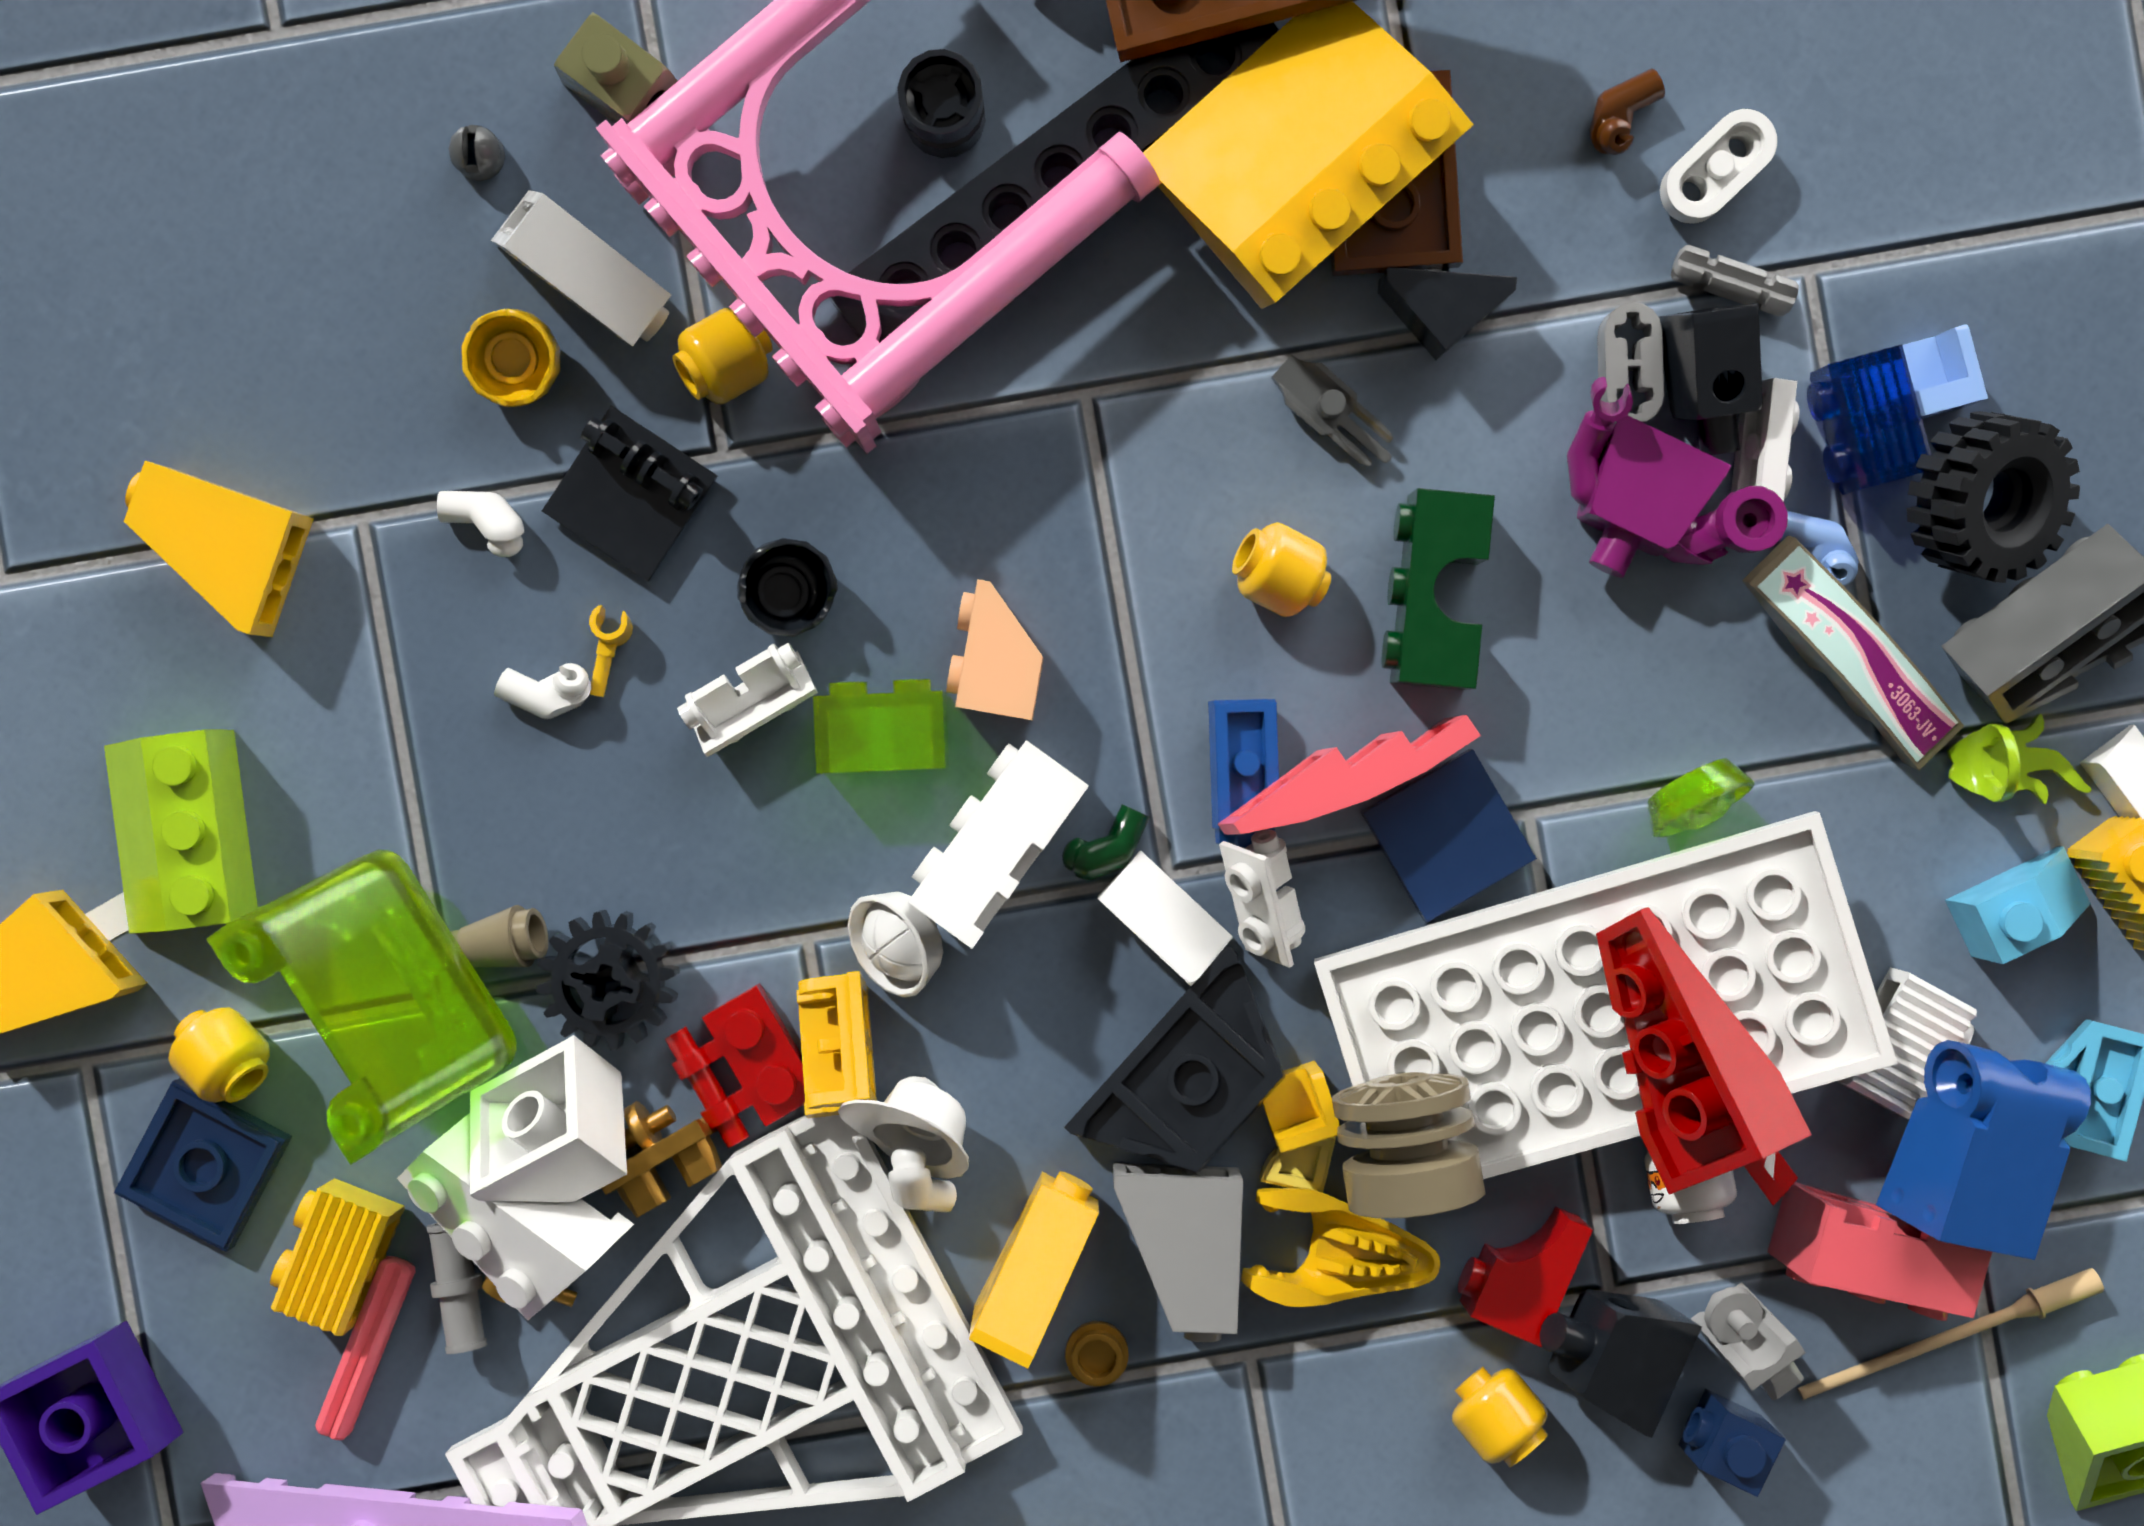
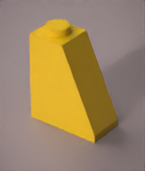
M144 461L141 472L131 479L126 491L125 503L128 510L124 523L236 630L249 635L273 637L314 518L178 470Z
M64 890L33 894L0 924V1035L138 992L147 984L145 979Z
M1042 1171L974 1305L969 1340L1027 1369L1029 1368L1099 1214L1098 1199L1090 1196L1093 1188L1089 1184L1063 1171H1059L1056 1178Z

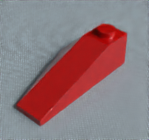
M1649 907L1643 908L1596 933L1612 1009L1624 1018L1630 1050L1622 1053L1626 1073L1636 1074L1643 1109L1635 1112L1639 1133L1669 1195L1761 1160L1812 1135L1780 1071Z

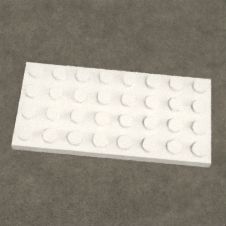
M1816 811L1314 959V965L1352 1086L1386 1075L1410 1072L1452 1074L1468 1078L1471 1100L1460 1107L1473 1111L1475 1126L1466 1133L1447 1140L1464 1141L1478 1146L1483 1179L1640 1136L1635 1112L1643 1109L1636 1074L1626 1073L1622 1053L1630 1050L1624 1018L1612 1009L1596 933L1646 907L1650 908L1780 1071L1791 1094L1898 1064L1824 824L1820 813Z

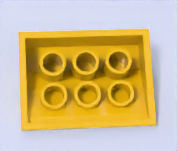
M1349 2L1293 17L1145 150L1143 154L1159 177L1160 185L1158 187L1259 307L1263 309L1282 298L1474 124L1423 64L1354 2Z

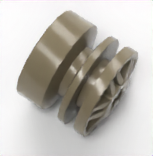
M1422 1072L1391 1074L1343 1089L1332 1096L1334 1116L1347 1121L1337 1127L1338 1142L1347 1147L1369 1149L1343 1162V1175L1350 1212L1358 1216L1371 1218L1426 1216L1459 1209L1477 1202L1485 1195L1478 1146L1464 1141L1447 1140L1466 1133L1475 1126L1473 1111L1460 1107L1471 1100L1468 1078L1452 1074H1428Z

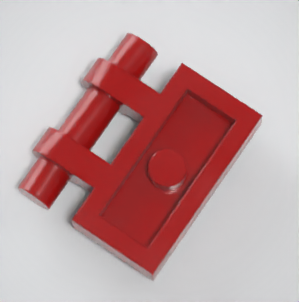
M760 983L702 1017L714 1038L698 1047L686 1026L665 1038L667 1045L676 1058V1061L672 1063L673 1068L680 1080L688 1079L705 1108L700 1113L711 1129L716 1127L727 1148L733 1147L750 1136L738 1116L740 1112L753 1105L766 1127L803 1106L805 1103L802 1054ZM723 1056L742 1088L728 1096L709 1064Z

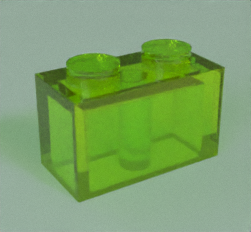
M931 679L893 680V693L868 694L867 682L829 683V695L813 696L816 774L949 768L946 692L931 691Z

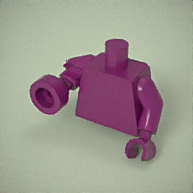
M1600 377L1593 382L1590 394L1594 410L1585 413L1567 452L1571 496L1580 504L1577 519L1603 532L1589 560L1592 566L1612 576L1624 578L1637 549L1653 556L1662 555L1674 563L1706 565L1712 564L1713 560L1728 553L1724 548L1726 546L1739 553H1755L1774 546L1783 537L1788 522V512L1784 501L1774 491L1763 486H1748L1732 492L1721 501L1718 509L1697 517L1728 474L1731 465L1628 416L1633 405L1628 383L1623 388V394L1620 399L1608 403L1601 400L1607 388L1606 377Z

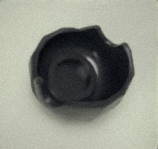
M787 538L765 543L752 552L743 564L737 583V598L747 619L767 634L795 637L819 625L826 618L838 591L837 579L828 557L806 541Z

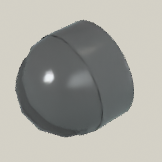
M469 125L459 128L451 137L448 148L450 159L455 168L465 177L474 181H485L496 176L502 169L505 160L503 145L487 128ZM475 138L474 145L477 165H468V140Z

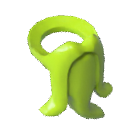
M2041 713L2036 714L2029 726L2023 730H2010L2008 727L1998 723L1989 724L1967 735L1947 750L1948 758L1952 762L1948 778L1955 784L1972 793L1984 796L1992 802H2004L2013 798L2016 791L2028 790L2036 796L2039 802L2046 804L2049 796L2047 786L2039 779L2027 776L2028 772L2041 770L2054 772L2076 791L2090 793L2092 790L2083 781L2071 763L2058 751L2048 748L2026 747V743L2037 739L2044 731L2045 722Z

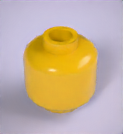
M723 308L686 328L678 337L679 352L674 354L672 358L681 380L696 399L700 400L706 397L713 403L722 405L767 379L769 370L766 355L773 351V346L765 330L754 337L731 309Z
M1279 522L1267 525L1262 530L1258 528L1252 529L1241 542L1232 564V573L1237 575L1239 592L1246 599L1282 617L1297 615L1307 605L1311 607L1317 606L1326 595L1331 583V574L1326 571L1327 553L1325 548L1314 539Z
M230 1007L215 1008L208 1012L198 1010L185 1017L174 1031L176 1039L171 1045L168 1056L170 1066L202 1100L213 1103L220 1101L237 1102L254 1092L267 1077L269 1071L267 1062L270 1057L269 1044L240 1012Z
M1482 1366L1454 1390L1462 1401L1453 1411L1452 1422L1486 1463L1494 1464L1504 1460L1508 1467H1512L1531 1453L1548 1436V1433L1543 1429V1425L1548 1417L1546 1406L1513 1369H1501L1490 1375Z

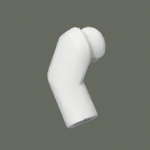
M439 492L437 497V514L441 523H474L481 534L488 539L487 545L490 552L498 557L514 556L522 549L523 538L521 535L524 533L522 519L502 496L493 492Z
M573 663L559 666V672L540 681L507 668L496 684L494 696L542 719H552L581 706L590 694L591 682L585 669Z
M902 1147L896 1149L891 1156L893 1171L888 1173L893 1200L905 1209L934 1212L951 1211L957 1197L954 1184L950 1181L931 1179L930 1170L925 1168L926 1154L921 1148Z

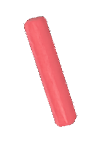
M387 1256L379 1263L317 1418L315 1427L319 1434L334 1440H344L353 1431L416 1272L415 1266L411 1262L399 1257Z

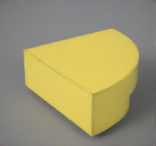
M1336 1136L1287 1152H1280L1278 1147H1275L1264 1162L1259 1175L1260 1181L1286 1188H1308L1323 1193Z

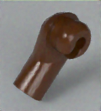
M1651 68L1609 88L1597 98L1589 128L1591 142L1597 151L1602 154L1618 155L1624 153L1632 145L1634 136L1629 134L1634 112L1665 97L1663 81L1655 69Z

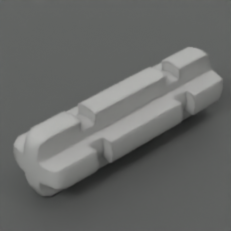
M1685 245L1679 250L1674 259L1671 270V278L1674 281L1694 287L1696 283L1703 284V291L1744 305L1759 303V310L1776 316H1784L1786 313H1789L1798 295L1799 285L1794 280L1775 274L1774 278H1767V271L1721 255H1718L1716 259L1709 258V251L1692 245Z

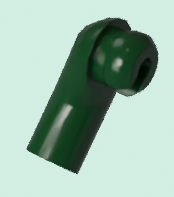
M1121 804L1107 836L1090 842L1075 838L1066 844L1062 853L1064 866L1068 870L1074 871L1075 876L1084 880H1094L1125 868L1134 854L1150 817Z

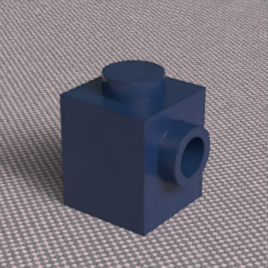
M1705 1389L1697 1407L1691 1412L1686 1421L1683 1436L1678 1445L1700 1470L1758 1497L1786 1439L1762 1415Z

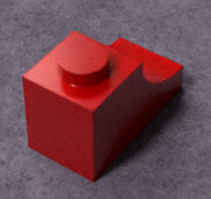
M1555 1206L1545 1224L1528 1239L1504 1248H1494L1484 1243L1478 1259L1471 1257L1462 1270L1458 1283V1292L1462 1294L1459 1301L1470 1317L1542 1348L1540 1342L1541 1326L1550 1314L1558 1312L1593 1229L1578 1215Z

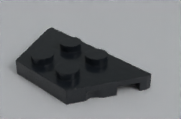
M1228 945L1201 977L1184 993L1066 1124L1064 1128L1070 1134L1200 1172L1286 1076L1240 957L1235 950Z

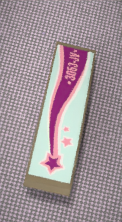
M1787 536L1742 580L1807 665L1826 675L1854 713L1874 724L1904 764L1920 770L1964 727L1963 723L1930 681L1892 637L1795 537Z

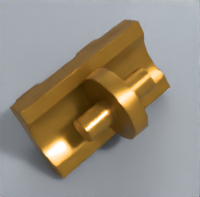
M640 1102L632 1103L624 1109V1117L628 1128L625 1129L626 1150L638 1144L643 1151L626 1160L627 1175L602 1187L605 1195L617 1190L623 1202L636 1218L640 1217L671 1198L655 1167L672 1158L688 1187L720 1170L722 1164L716 1147L710 1138V1135L718 1130L716 1127L711 1129L704 1119L701 1118L663 1139L660 1130L677 1121L671 1107L665 1105L650 1114Z

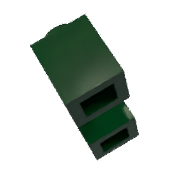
M1417 488L1408 495L1407 504L1398 503L1394 520V541L1403 542L1401 567H1392L1387 596L1388 605L1397 606L1395 631L1386 630L1381 657L1382 668L1391 669L1390 683L1457 690L1476 689L1483 624L1463 623L1447 617L1436 603L1434 585L1439 572L1449 563L1478 565L1489 560L1495 495Z

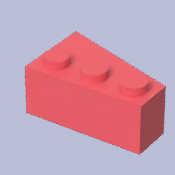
M1797 1182L1783 1195L1768 1248L1770 1255L1787 1266L1785 1275L1792 1279L1817 1287L1825 1286L1844 1290L1856 1297L1879 1304H1885L1886 1300L1908 1304L1907 1308L1909 1310L1941 1321H1947L1949 1313L1974 1318L1992 1255L1991 1251L1938 1241L1876 1206V1204Z

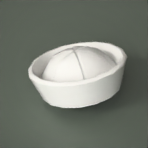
M891 892L860 897L851 907L848 920L850 943L858 962L868 976L885 991L902 998L916 996L926 986L941 964L943 947L936 923L908 903L912 897L901 892Z

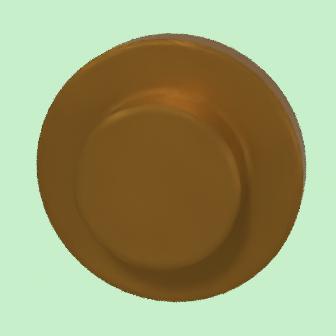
M1091 1321L1082 1324L1072 1332L1067 1341L1065 1358L1068 1369L1083 1384L1095 1387L1108 1385L1122 1375L1128 1363V1345L1125 1337L1115 1326L1107 1322Z

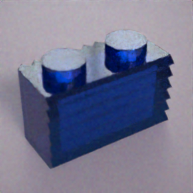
M1902 344L1834 362L1810 373L1812 384L1807 387L1808 407L1812 417L1817 422L1823 421V430L1826 433V442L1829 445L1823 450L1824 467L1829 479L1833 483H1839V491L1842 495L1924 472V470L1915 466L1921 454L1931 456L1932 454Z

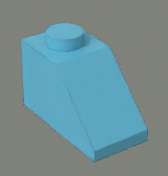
M2062 846L2055 847L1945 900L1971 957L1999 964H2005L2062 937L2091 904L2069 856Z

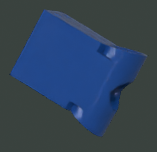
M1945 1040L1936 1044L1928 1054L1924 1067V1084L1928 1097L1918 1098L1876 1206L1938 1241L2035 1260L2071 1150L2064 1138L2075 1132L2086 1119L2091 1105L2089 1085L2086 1079L2074 1070L2026 1059L2009 1061L1997 1051L1957 1041Z

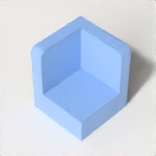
M1967 324L1954 327L1934 337L1893 347L1886 350L1883 354L1901 424L1957 410L1988 399L1972 336Z

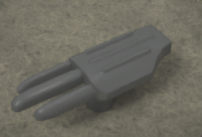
M1291 354L1271 377L1279 387L1285 405L1320 436L1331 438L1357 462L1365 466L1372 464V460L1337 430L1339 426L1345 429L1380 461L1387 463L1391 460V454L1350 419L1348 415L1353 412L1387 443L1393 440L1390 431L1357 402V393L1324 364L1305 362Z

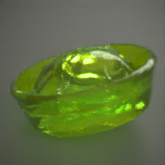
M1727 758L1715 760L1684 774L1657 791L1647 801L1653 837L1665 838L1685 830L1700 829L1708 824L1710 825L1723 817L1734 803L1747 795L1753 789L1755 781Z

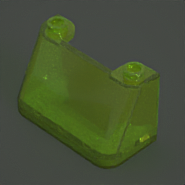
M378 849L355 858L229 922L206 938L224 968L234 978L243 983L255 984L280 972L345 1073L351 1085L339 1092L330 1101L326 1113L327 1126L331 1135L350 1165L503 1071L512 1063L517 1051L516 1037L510 1024L408 864L399 855L390 850Z

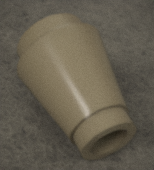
M514 905L461 927L458 930L450 931L446 937L447 955L455 968H527L532 966L535 959L545 957L548 950V932L541 913L535 908L524 909L520 905Z

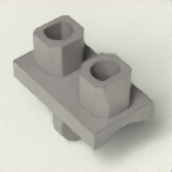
M1742 1282L1735 1287L1715 1292L1711 1296L1705 1312H1699L1690 1318L1702 1326L1700 1333L1752 1391L1760 1386L1772 1400H1775L1802 1382L1804 1377L1794 1361L1806 1352L1789 1330Z

